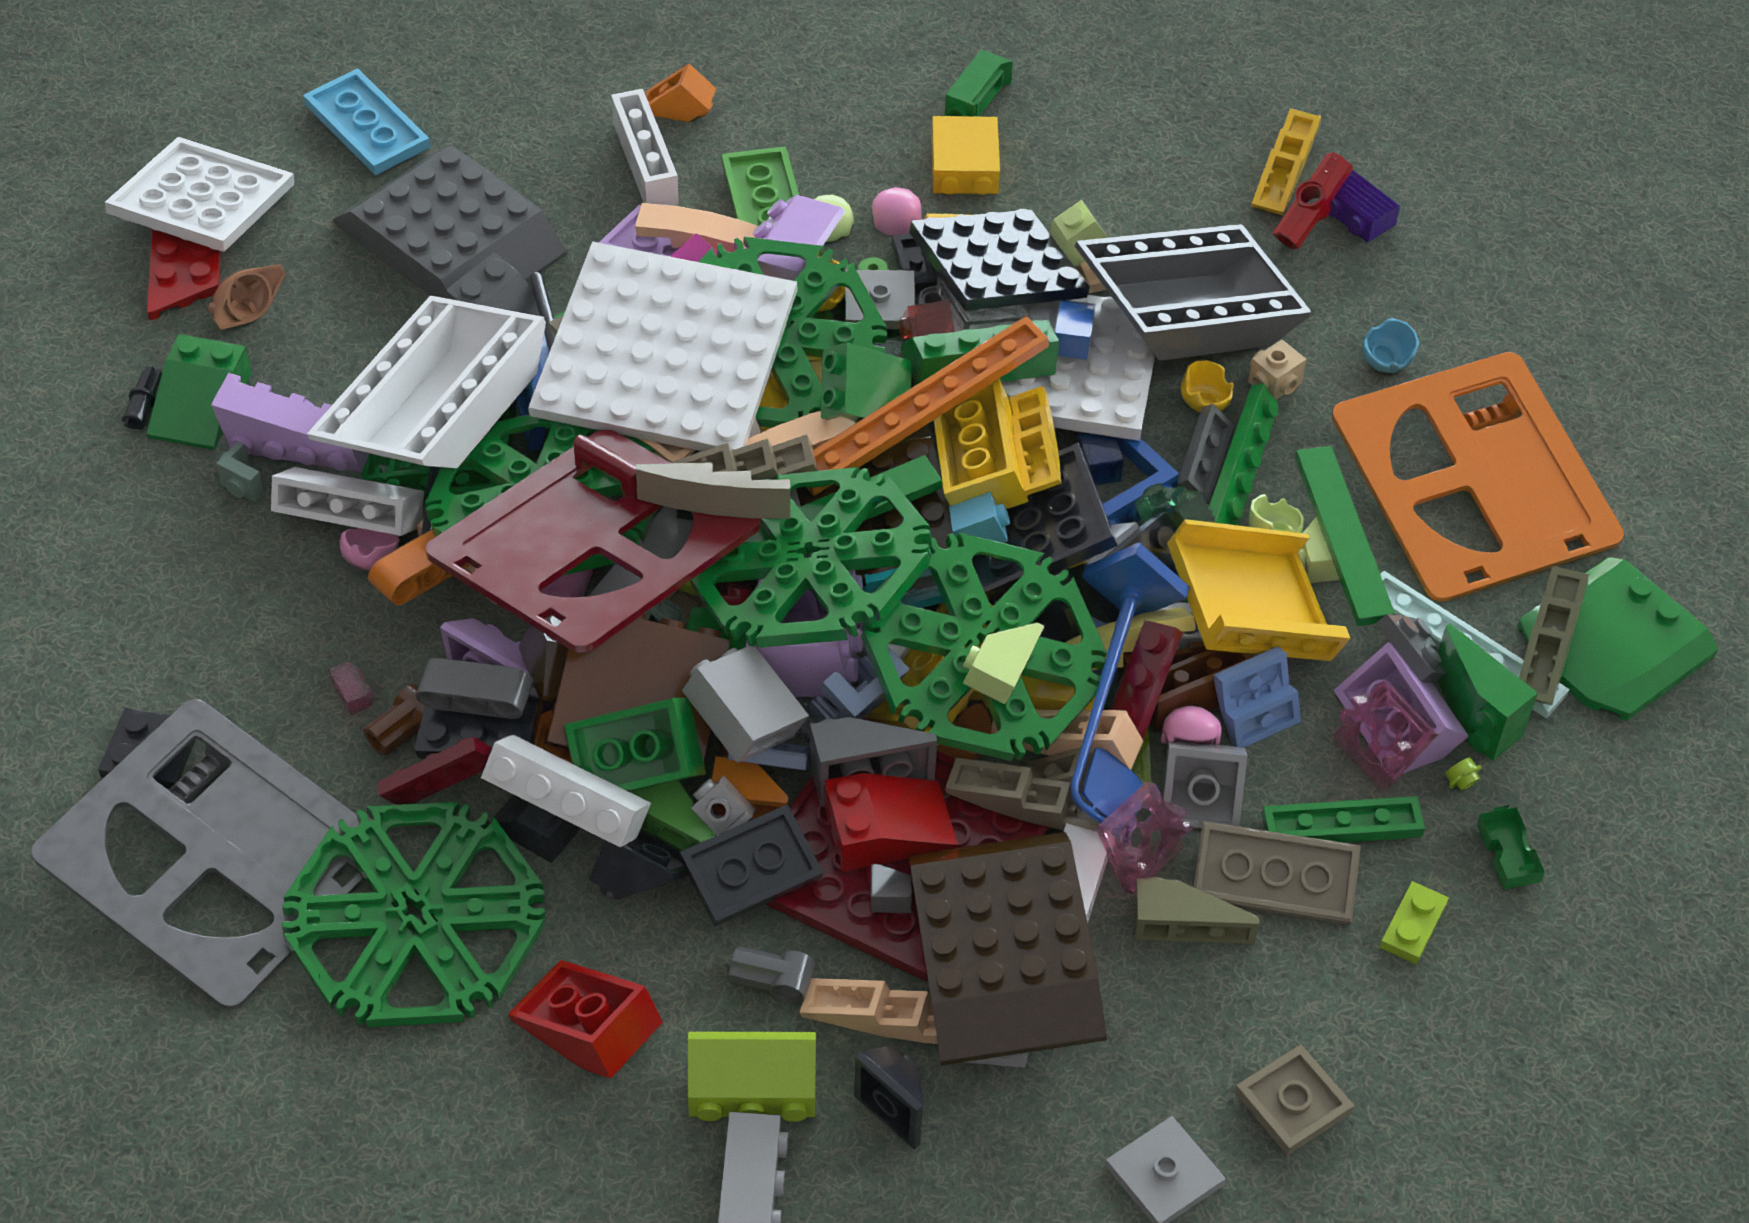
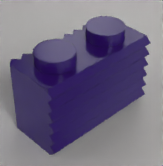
M1352 170L1330 202L1331 210L1329 216L1336 217L1337 220H1340L1341 223L1348 227L1352 234L1359 235L1364 241L1370 242L1396 225L1400 205L1356 171Z

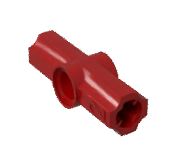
M1334 152L1327 153L1311 178L1297 187L1295 192L1296 200L1274 230V237L1291 249H1299L1315 224L1329 215L1331 210L1330 202L1352 172V164L1341 155ZM1319 198L1316 202L1307 204L1310 200Z

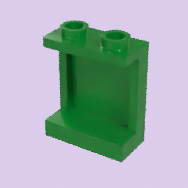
M849 342L823 350L822 419L831 420L843 417L859 422L911 389V360Z

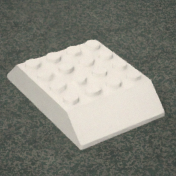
M429 296L311 428L307 436L310 440L420 465L458 468L537 374L546 324L545 319L536 315Z

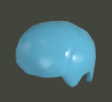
M1390 318L1380 326L1372 327L1368 331L1361 350L1366 362L1377 372L1397 373L1405 369L1412 362L1419 346V340L1416 331L1409 324Z

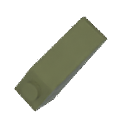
M1161 877L1136 879L1133 897L1135 940L1255 944L1260 925L1258 916L1178 880H1168Z

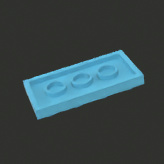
M358 68L303 95L304 104L375 176L430 148L429 137Z

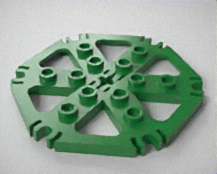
M745 236L743 243L739 238L734 239V252H727L722 244H718L716 256L713 248H711L699 263L761 275L764 274L757 259L763 254L798 257L804 260L806 264L805 268L793 280L797 282V293L771 368V372L788 405L780 409L759 406L756 419L760 427L773 428L802 416L821 411L822 385L806 355L823 357V350L825 348L846 342L885 353V347H877L874 343H886V324L853 263L848 270V259L846 258L839 264L830 263L833 259L832 249L824 252L825 246ZM841 286L847 287L851 291L863 314L862 320L856 323L811 318L833 292Z
M530 414L496 422L459 467H471L498 486L459 495L452 494L448 490L458 468L441 467L425 502L433 534L437 537L572 448L574 439L578 435L589 437L599 430L532 417ZM539 426L547 427L550 430L537 464L500 440L505 434L525 432ZM622 435L658 456L654 448L641 440ZM595 467L590 468L575 478V480L606 498L623 494L621 482ZM655 512L623 533L622 536L640 546L639 539L644 543ZM594 554L562 576L614 564V562L601 554Z
M859 467L777 475L774 476L775 480L790 479V493L798 487L814 488L831 484L840 486V489L811 523L790 497V519L761 518V525L772 540L742 543L690 580L691 586L727 637L731 633L733 640L737 641L743 633H746L748 644L752 647L757 644L758 648L848 640L845 628H847L850 636L856 637L858 636L857 623L867 622L871 628L876 627L874 614L880 618L881 622L886 619L930 564L931 551L929 544H932V535L928 523L890 477L885 481L884 474L880 473L876 479L870 481L868 469L859 470ZM884 501H888L903 519V523L893 529L855 532L874 508ZM808 553H812L810 558H807ZM899 566L882 589L875 593L864 592L848 572L850 570ZM763 579L746 601L736 606L728 605L714 586V584L722 582ZM808 588L828 613L821 620L780 623Z
M953 533L948 534L945 540L948 549H942L938 546L936 539L932 538V544H929L931 551L930 564L926 568L933 575L949 615L905 605L899 601L883 622L874 614L878 620L876 621V627L871 628L867 622H863L861 631H863L861 639L867 648L868 656L892 715H894L897 709L905 706L898 718L900 723L904 722L907 717H916L919 720V724L915 730L924 732L927 726L932 728L927 733L936 735L937 744L1009 761H1012L1015 757L1017 760H1020L1026 753L1023 743L1030 744L1036 755L1042 752L1044 745L1047 751L1095 698L1101 675L1093 673L1091 668L1103 670L1106 660L1105 656L1107 655L1074 577L1069 583L1062 586L1067 578L1068 571L1063 570L1058 576L1051 575L1048 572V568L1053 561L1051 557L1044 559L1040 566L1036 565L1044 555L1042 552L963 533H958L957 537ZM976 555H986L1015 562L1023 571L1022 577L992 608L972 564V558ZM895 571L877 588L875 592L882 589V587L887 583V581L891 578ZM1054 600L1065 602L1080 631L1081 642L1072 645L1039 637L1021 673L1024 676L1073 687L1074 696L1053 718L1045 719L1040 717L1035 711L1020 676L1005 704L983 694L998 729L997 733L987 734L953 725L949 721L947 714L972 689L963 684L969 669L963 667V664L972 646L977 647L979 642H984L989 634L1032 624ZM988 623L989 625L984 629V625ZM888 645L902 646L944 656L945 658L919 685L909 687L901 682L889 654Z
M460 802L366 806L367 814L373 820L368 821L367 814L359 809L356 811L359 822L357 827H348L345 821L340 819L338 821L340 835L334 831L333 826L330 827L283 897L284 903L282 904L284 916L294 915L298 917L291 922H282L284 941L330 1010L332 1011L334 1004L337 1002V1015L342 1017L347 1008L357 1006L359 1008L355 1014L357 1024L361 1025L366 1021L367 1027L464 1022V1014L470 1019L475 1017V1010L471 1002L476 999L483 1000L489 1008L493 1007L492 992L500 1001L545 927V908L535 909L530 907L533 903L544 902L543 883L497 820L493 818L492 823L489 825L488 813L483 812L479 820L469 821L467 819L471 815L470 805L465 804L460 809ZM435 825L441 829L440 833L413 873L387 836L388 831L399 826ZM486 849L492 850L498 855L515 879L514 885L456 888L476 854ZM339 857L350 858L374 891L372 893L334 895L313 894L315 887L330 864ZM406 900L416 910L421 909L422 922L413 914L408 915ZM509 929L516 934L517 939L500 968L494 973L487 974L482 971L456 934V931ZM373 936L343 982L331 979L313 952L314 944L321 939ZM416 952L444 992V999L435 1006L394 1008L387 1003V996ZM462 1006L464 1014L458 1009V1007Z

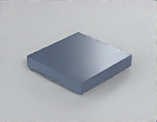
M780 743L742 762L806 770L810 767V747ZM729 753L728 760H735Z

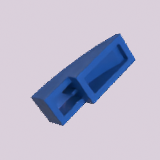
M1061 300L1055 334L1059 339L1058 356L1087 360L1096 304Z

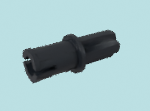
M153 366L145 367L136 388L130 390L128 395L130 402L122 417V422H124V426L127 428L138 430L144 428L151 407H154L155 394L162 376L161 370L155 369Z

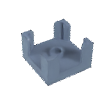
M888 646L889 654L902 681L909 668ZM863 656L858 661V678L856 682L859 686L856 689L839 672H834L821 684L819 688L840 712L838 713L820 695L816 699L814 698L807 706L820 722L825 719L846 717L863 720L886 700L870 659L867 656Z

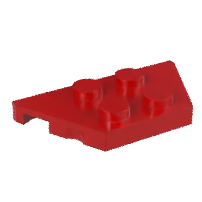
M152 229L147 303L149 320L160 318V312L174 306L182 309L193 304L196 300L213 296L220 286L221 251Z

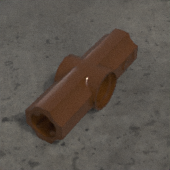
M410 684L403 688L396 696L393 707L363 728L364 737L380 755H387L417 731L419 732L425 706L416 699L415 695L418 685Z

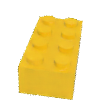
M1000 378L934 419L943 490L950 506L991 492L997 505L1003 503L1006 509L1029 502L1028 495L1026 496L1023 489L1012 437L1014 429L1011 420L1013 415L1011 403Z

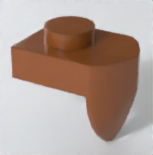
M982 703L966 708L954 723L957 727L991 734L992 730L990 717ZM939 744L937 750L954 759L978 760L982 755Z

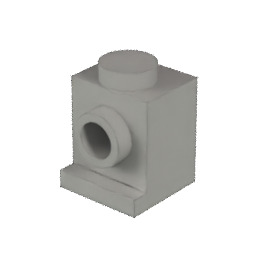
M724 775L715 783L709 778L693 793L697 800L691 809L716 835L748 822L756 810ZM715 803L723 804L726 808V813L718 815L712 809V805Z

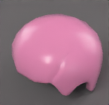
M898 187L890 188L877 194L872 203L875 228L891 236L910 234L911 221L922 220L919 198L909 189Z
M362 528L347 529L341 534L339 540L341 554L346 562L356 568L370 571L371 567L378 560L397 550L400 542L398 535Z
M1185 706L1177 708L1164 720L1161 742L1167 743V741L1173 742L1176 740L1214 744L1216 738V745H1218L1221 739V724L1213 714L1202 707Z

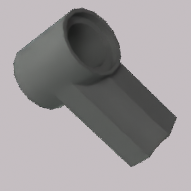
M738 946L731 960L729 982L770 991V994L778 1001L786 1003L788 999L789 1004L799 1005L805 1000L816 964L810 956L799 951H785L780 956Z

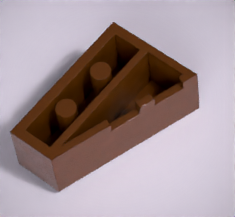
M1203 641L1192 642L1189 648L1177 649L1149 724L1155 732L1161 731L1165 718L1177 708L1196 706L1209 711L1219 707L1214 674L1253 658V656L1249 653L1207 650ZM1123 652V667H1118L1117 682L1119 685L1123 679L1132 652Z

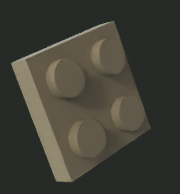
M1302 1044L1237 1084L1234 1092L1287 1156L1350 1116L1355 1107Z

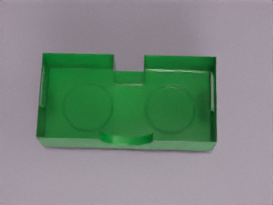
M1509 805L1495 807L1493 812L1480 814L1476 825L1487 851H1496L1492 863L1503 889L1541 883L1545 871L1536 850H1531L1528 846L1526 839L1527 829L1517 807L1509 808Z

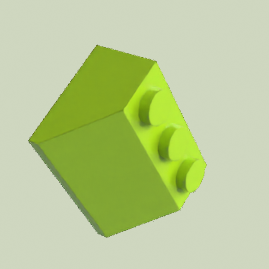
M688 1032L689 1117H698L703 1121H716L721 1117H729V1112L781 1115L784 1120L790 1122L802 1121L806 1117H815L816 1032Z

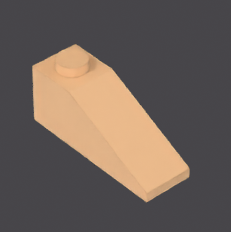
M1060 710L1035 711L1040 717L1050 719ZM1083 710L1047 751L1044 745L1042 753L1055 755L1080 748L1091 710ZM1102 711L1090 753L1093 755L1094 749L1100 747L1112 754L1131 770L1143 740L1127 711ZM1023 743L1024 747L1033 749L1030 744Z

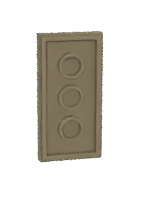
M1203 821L1193 887L1239 908L1351 925L1361 846Z

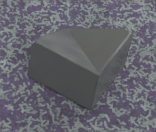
M871 864V912L911 913V875L879 864Z

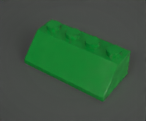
M1034 320L1032 322L1049 338V347L1000 377L1001 382L1055 375L1059 339L1048 320ZM998 325L996 327L974 330L965 329L959 332L913 337L901 345L900 351L904 359L911 360V373H913V379L917 385L1011 325Z

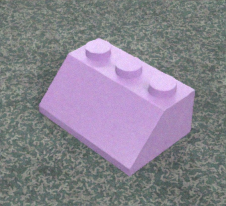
M796 195L785 202L780 199L768 210L767 214L770 217L756 228L753 236L755 238L823 246L845 211L840 206ZM763 254L757 259L764 275L791 281L806 266L804 260L798 257Z
M474 618L444 622L440 627L447 659L514 667L529 674L519 650L521 642L515 643L505 637L497 627L491 624L485 625ZM543 702L541 715L546 711H550L554 703Z
M1390 642L1386 643L1333 690L1390 777L1443 759L1469 737L1434 684L1421 682Z

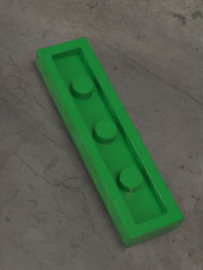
M1417 796L1263 806L1262 810L1265 831L1341 843L1423 837L1425 831Z

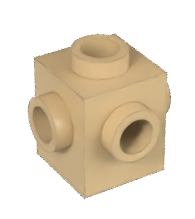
M1280 340L1268 349L1260 350L1254 355L1250 362L1251 368L1248 383L1251 385L1265 383L1270 394L1277 400L1284 394H1291L1302 383L1307 359L1285 341Z

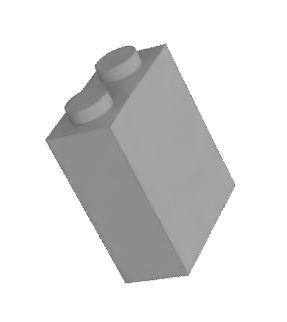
M748 646L741 650L732 648L717 660L712 662L709 660L701 661L690 671L691 678L682 690L737 763L793 738L809 716L755 646Z

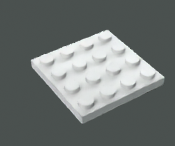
M178 137L105 201L106 213L126 221L150 227L153 230L162 231L181 239L210 247L214 250L225 252L294 185V174Z

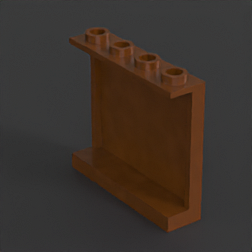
M644 613L590 652L577 653L568 648L550 727L546 730L543 744L570 750L564 724L671 698H685L686 695L682 690L691 678L690 671L693 667L703 660L712 662L719 659L728 651L730 640L720 638L721 632L710 628L699 627L698 632L683 629L684 623L673 619L662 618L661 623L646 620L647 614ZM691 703L704 762L711 728Z

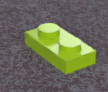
M1412 881L1379 948L1417 965L1447 905L1449 897Z

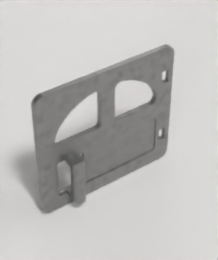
M193 699L182 704L33 844L31 852L33 861L38 867L221 1008L235 1009L244 1004L292 954V951L284 941L282 922H291L298 917L294 915L284 916L282 908L284 903L283 897L331 826L340 835L338 826L340 819H343L348 827H357L359 822L354 812L206 702ZM200 739L206 744L205 756L174 786L167 790L153 779L192 740ZM230 762H231V766H230L226 771H224L201 795H199L192 803H190V802H191L201 791H203L226 767H228V766L230 765ZM121 807L131 808L186 850L185 854L145 893L139 896H131L122 888L112 871L106 853L108 823L114 811ZM339 857L330 864L315 887L313 894H351L365 878L350 858ZM348 866L357 873L341 887L334 879ZM213 872L271 914L274 921L269 927L250 935L221 938L182 931L165 923L164 917L206 874ZM264 952L272 959L256 974L249 965Z

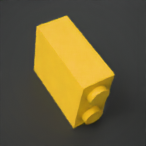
M932 116L933 193L949 195L998 194L1000 180L998 118Z

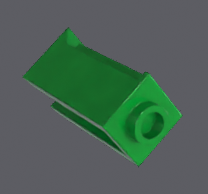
M981 49L946 93L945 116L980 117L1003 86L1011 84L1013 61Z

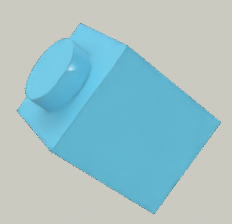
M991 492L949 506L952 532L956 537L958 533H963L1000 543L1008 541L1005 526L1010 525V519L1003 503L997 505Z

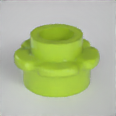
M1471 757L1458 762L1445 772V776L1450 782L1449 788L1458 786L1460 791H1464L1480 780L1477 773L1482 769V766H1476Z

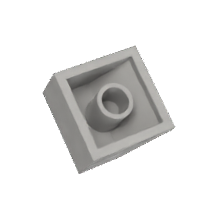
M1176 740L1173 742L1167 741L1161 824L1202 828L1203 821L1239 827L1248 757L1245 748Z

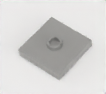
M856 270L887 329H915L914 271ZM846 287L845 322L856 323L862 320L863 314L851 291Z
M1173 1116L1107 1158L1105 1167L1152 1223H1170L1223 1187L1226 1181L1223 1174Z

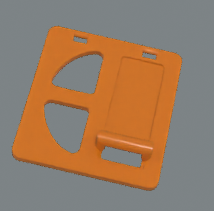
M1501 353L1342 401L1336 404L1333 409L1331 418L1425 592L1433 600L1444 602L1550 569L1552 566L1557 567L1613 549L1623 539V528L1523 359L1515 353ZM1498 384H1502L1506 388L1508 393L1501 403L1462 414L1454 400L1455 397ZM1411 409H1420L1428 417L1454 466L1409 480H1400L1394 475L1391 465L1390 442L1392 432L1399 419ZM1459 491H1468L1493 532L1501 550L1492 553L1480 552L1455 544L1430 528L1415 513L1413 507ZM1580 538L1584 547L1568 551L1565 543ZM1481 570L1485 579L1468 584L1465 575Z

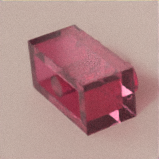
M351 660L329 669L331 683L350 715L372 707L371 698L374 697L370 685L364 684V676L359 667L355 668Z

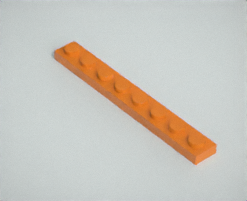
M1025 316L814 449L813 452L818 471L861 467L1048 348L1049 338ZM829 486L807 489L815 496Z

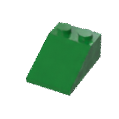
M179 334L165 361L146 434L147 438L215 450L223 431L211 404L228 373L240 376V383L247 384L252 373L246 346Z
M1450 623L1445 627L1438 650V655L1442 660L1439 665L1446 674L1437 682L1451 711L1469 737L1466 739L1470 746L1476 752L1484 753L1494 761L1523 737L1538 693Z
M687 697L671 698L564 724L573 765L628 792L706 774L691 702Z

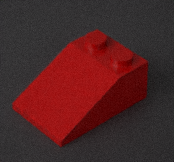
M868 773L824 780V808L842 872L869 867L871 864H884L909 859L908 855L958 848L939 781Z
M560 960L508 1013L511 1021L581 1069L609 1079L623 1067L627 1060L663 1023L645 986L564 960Z

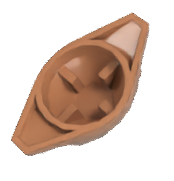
M281 264L237 271L220 284L213 295L214 301L208 306L209 312L214 315L213 321L220 330L253 322L268 310L286 275Z

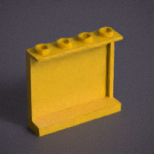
M1186 519L1182 522L1167 545L1180 579L1190 586L1187 599L1207 650L1262 654L1275 647H1279L1286 652L1287 657L1322 661H1332L1351 638L1346 626L1327 625L1298 554L1310 539L1308 534Z

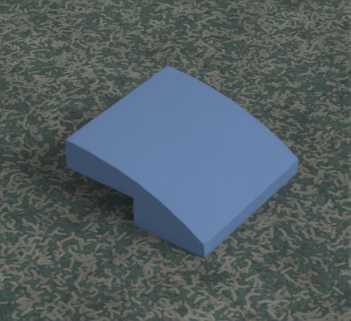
M1275 647L1214 674L1220 711L1228 736L1234 747H1247L1301 722L1298 691L1289 684L1287 654L1281 648Z

